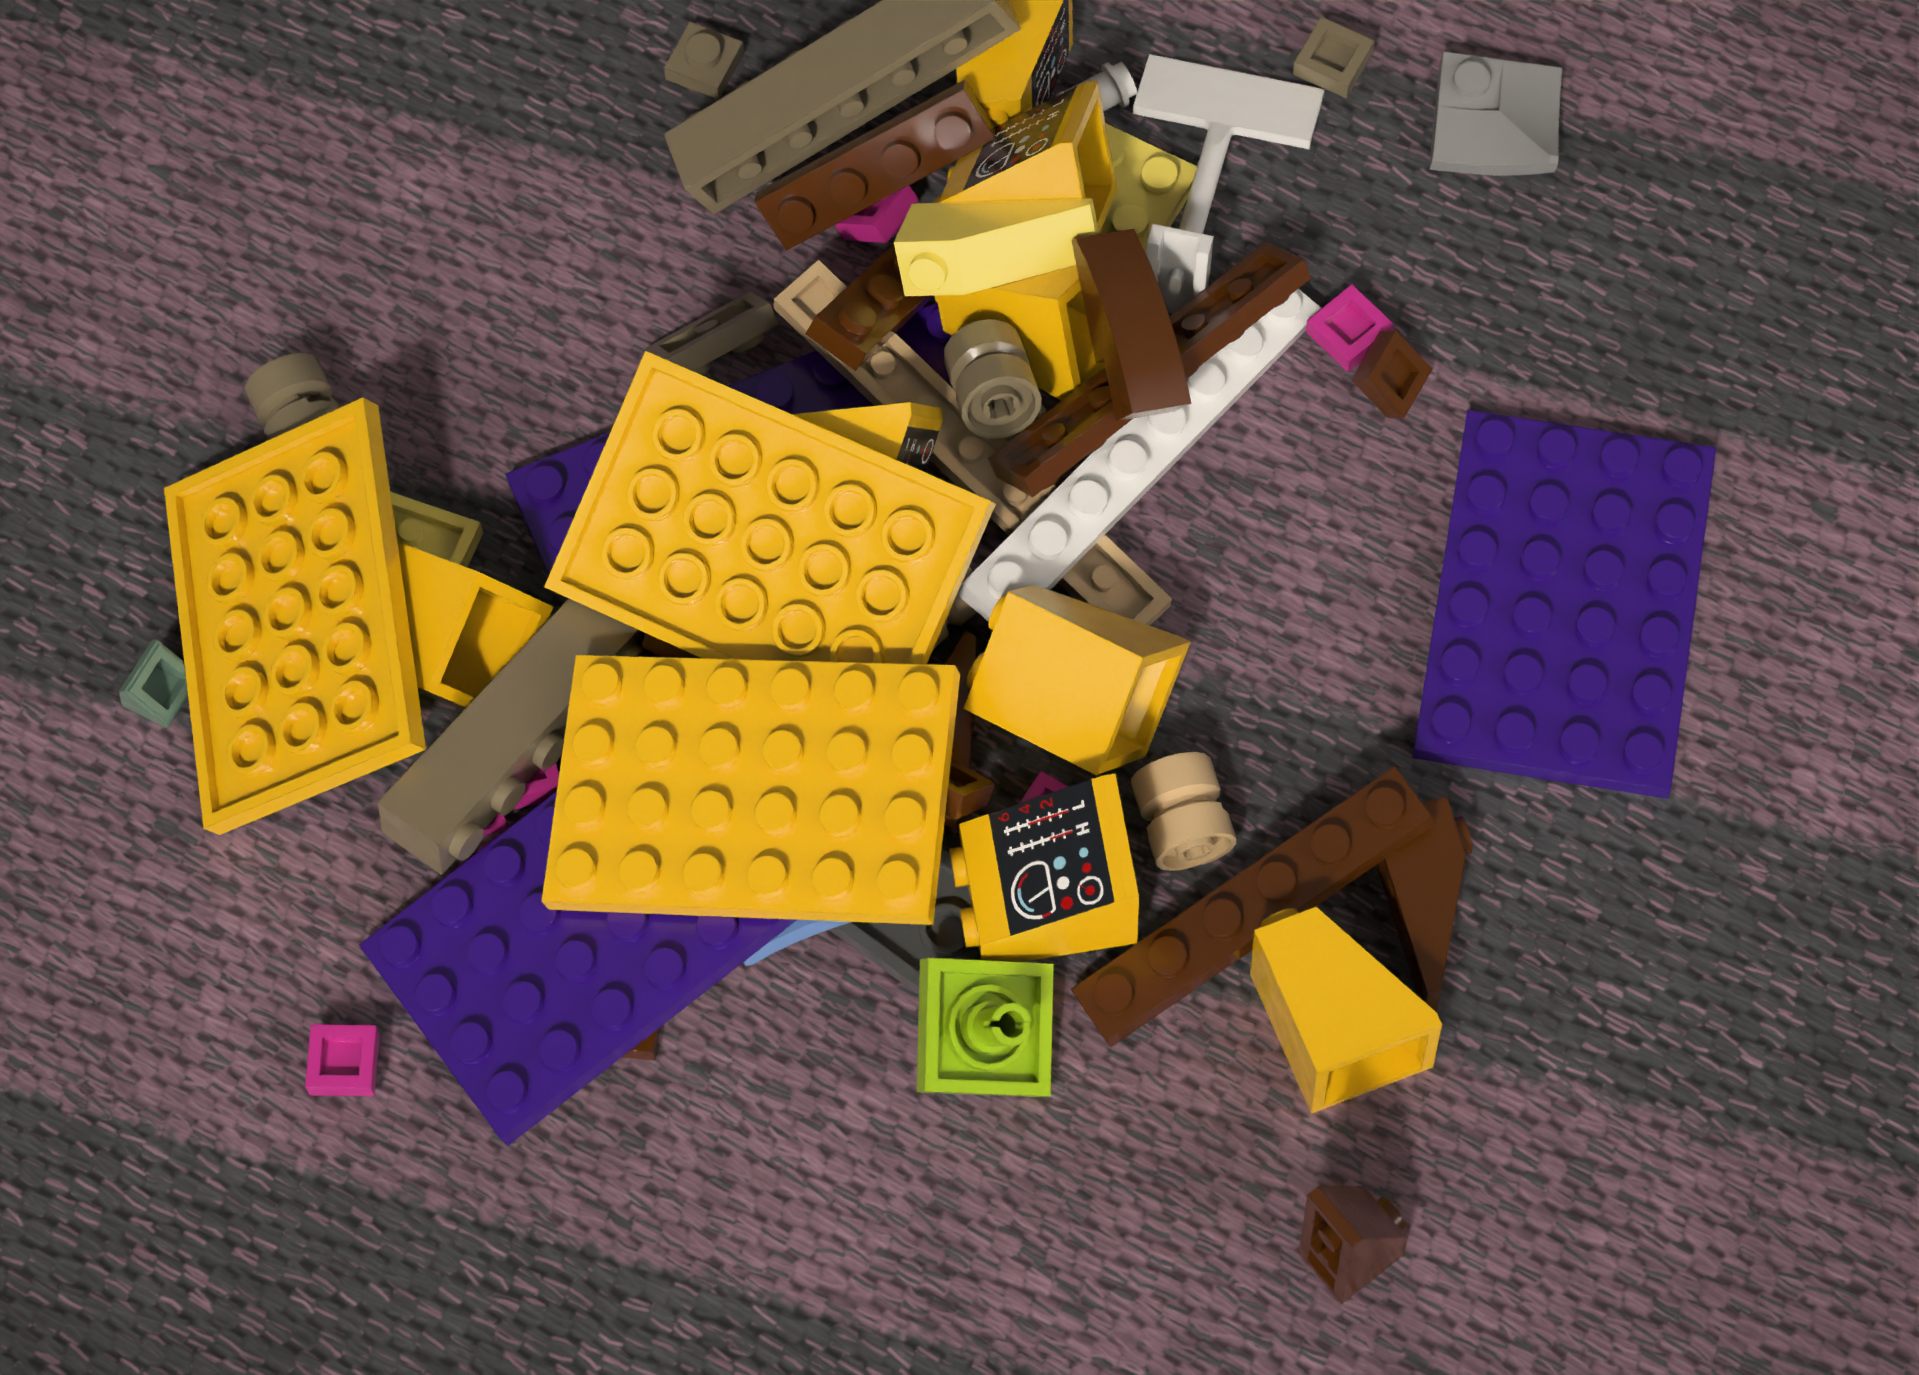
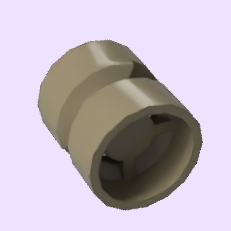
M994 319L979 320L963 326L950 337L944 348V364L950 383L956 393V401L961 417L967 429L981 437L990 439L1005 438L1023 431L1034 422L1041 410L1042 397L1036 379L1030 369V362L1018 330L1007 322Z
M295 353L271 360L258 368L248 378L244 387L258 422L265 426L264 433L267 441L340 408L338 401L331 397V386L319 360L311 354Z

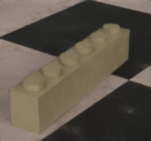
M882 0L856 17L845 20L833 31L805 48L791 53L784 61L756 78L742 83L735 91L702 111L693 113L684 122L664 133L684 189L713 215L1021 30L1009 0Z
M568 599L378 801L382 833L441 875L456 859L460 861L467 859L480 844L484 829L498 814L503 816L508 814L519 803L525 791V783L540 768L544 771L550 769L562 755L576 655L647 657L649 650L642 647L645 632Z

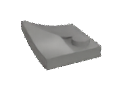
M1443 51L1439 63L1429 170L1491 176L1555 172L1559 161V108L1562 68Z

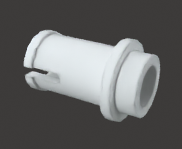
M1106 62L1101 66L1102 72L1070 88L1072 89L1084 82L1098 81L1103 111L1117 104L1124 108L1129 105V98L1137 94L1135 83L1122 62L1114 66ZM1060 91L1059 93L1056 94V96H1058V95H1060V94H1062V93H1064V92H1063V91Z

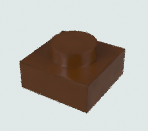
M1396 330L1379 331L1351 380L1386 417L1405 418L1433 369Z

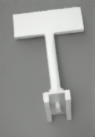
M1149 54L1133 105V114L1208 130L1179 229L1152 224L1147 241L1146 255L1160 287L1168 313H1175L1209 286L1214 236L1205 235L1203 231L1231 136L1240 135L1310 149L1325 89Z

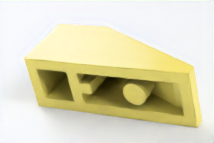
M1093 198L913 203L895 238L894 246L905 296L966 295L1075 266L1076 261L1071 240L1076 237L1099 234Z

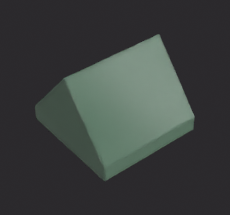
M152 639L119 690L121 705L163 727L169 728L188 698L184 661L160 641Z

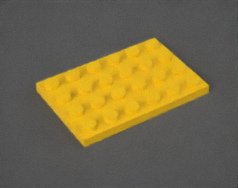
M645 351L544 587L700 658L927 664L996 503Z
M362 397L165 487L164 493L203 829L218 835L224 834L426 750L378 405Z
M576 655L541 902L548 910L933 925L960 682L958 669L955 665Z

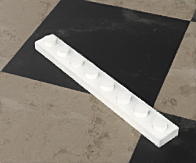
M1297 289L1285 303L1273 308L1245 330L1239 339L1226 345L1203 363L1192 376L1186 378L1192 404L1175 412L1133 418L1109 437L1102 447L1094 451L961 584L957 595L989 622L995 604L1008 591L1033 584L1051 590L1306 331L1307 320L1322 308L1301 290Z

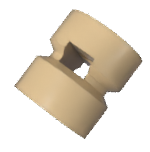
M1186 752L1163 757L1147 764L1131 778V787L1140 815L1145 820L1152 821L1147 827L1148 841L1156 866L1160 869L1177 871L1210 863L1230 852L1236 845V836L1229 814L1223 809L1221 802H1215L1220 796L1221 789L1211 758L1205 753Z

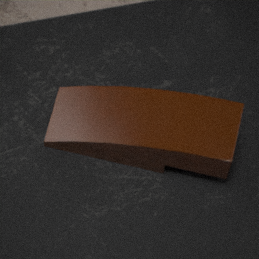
M1128 229L1072 239L1095 362L1105 363L1116 421L1175 412L1192 404L1172 323L1160 287L1135 230Z

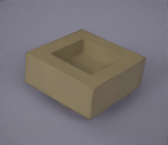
M1320 17L1294 61L1293 75L1347 99L1373 55L1375 40L1324 17Z
M689 21L664 67L665 79L719 100L745 53L743 41Z

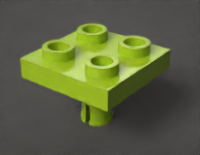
M945 958L920 959L916 1092L1026 1097L1051 1096L1054 964Z

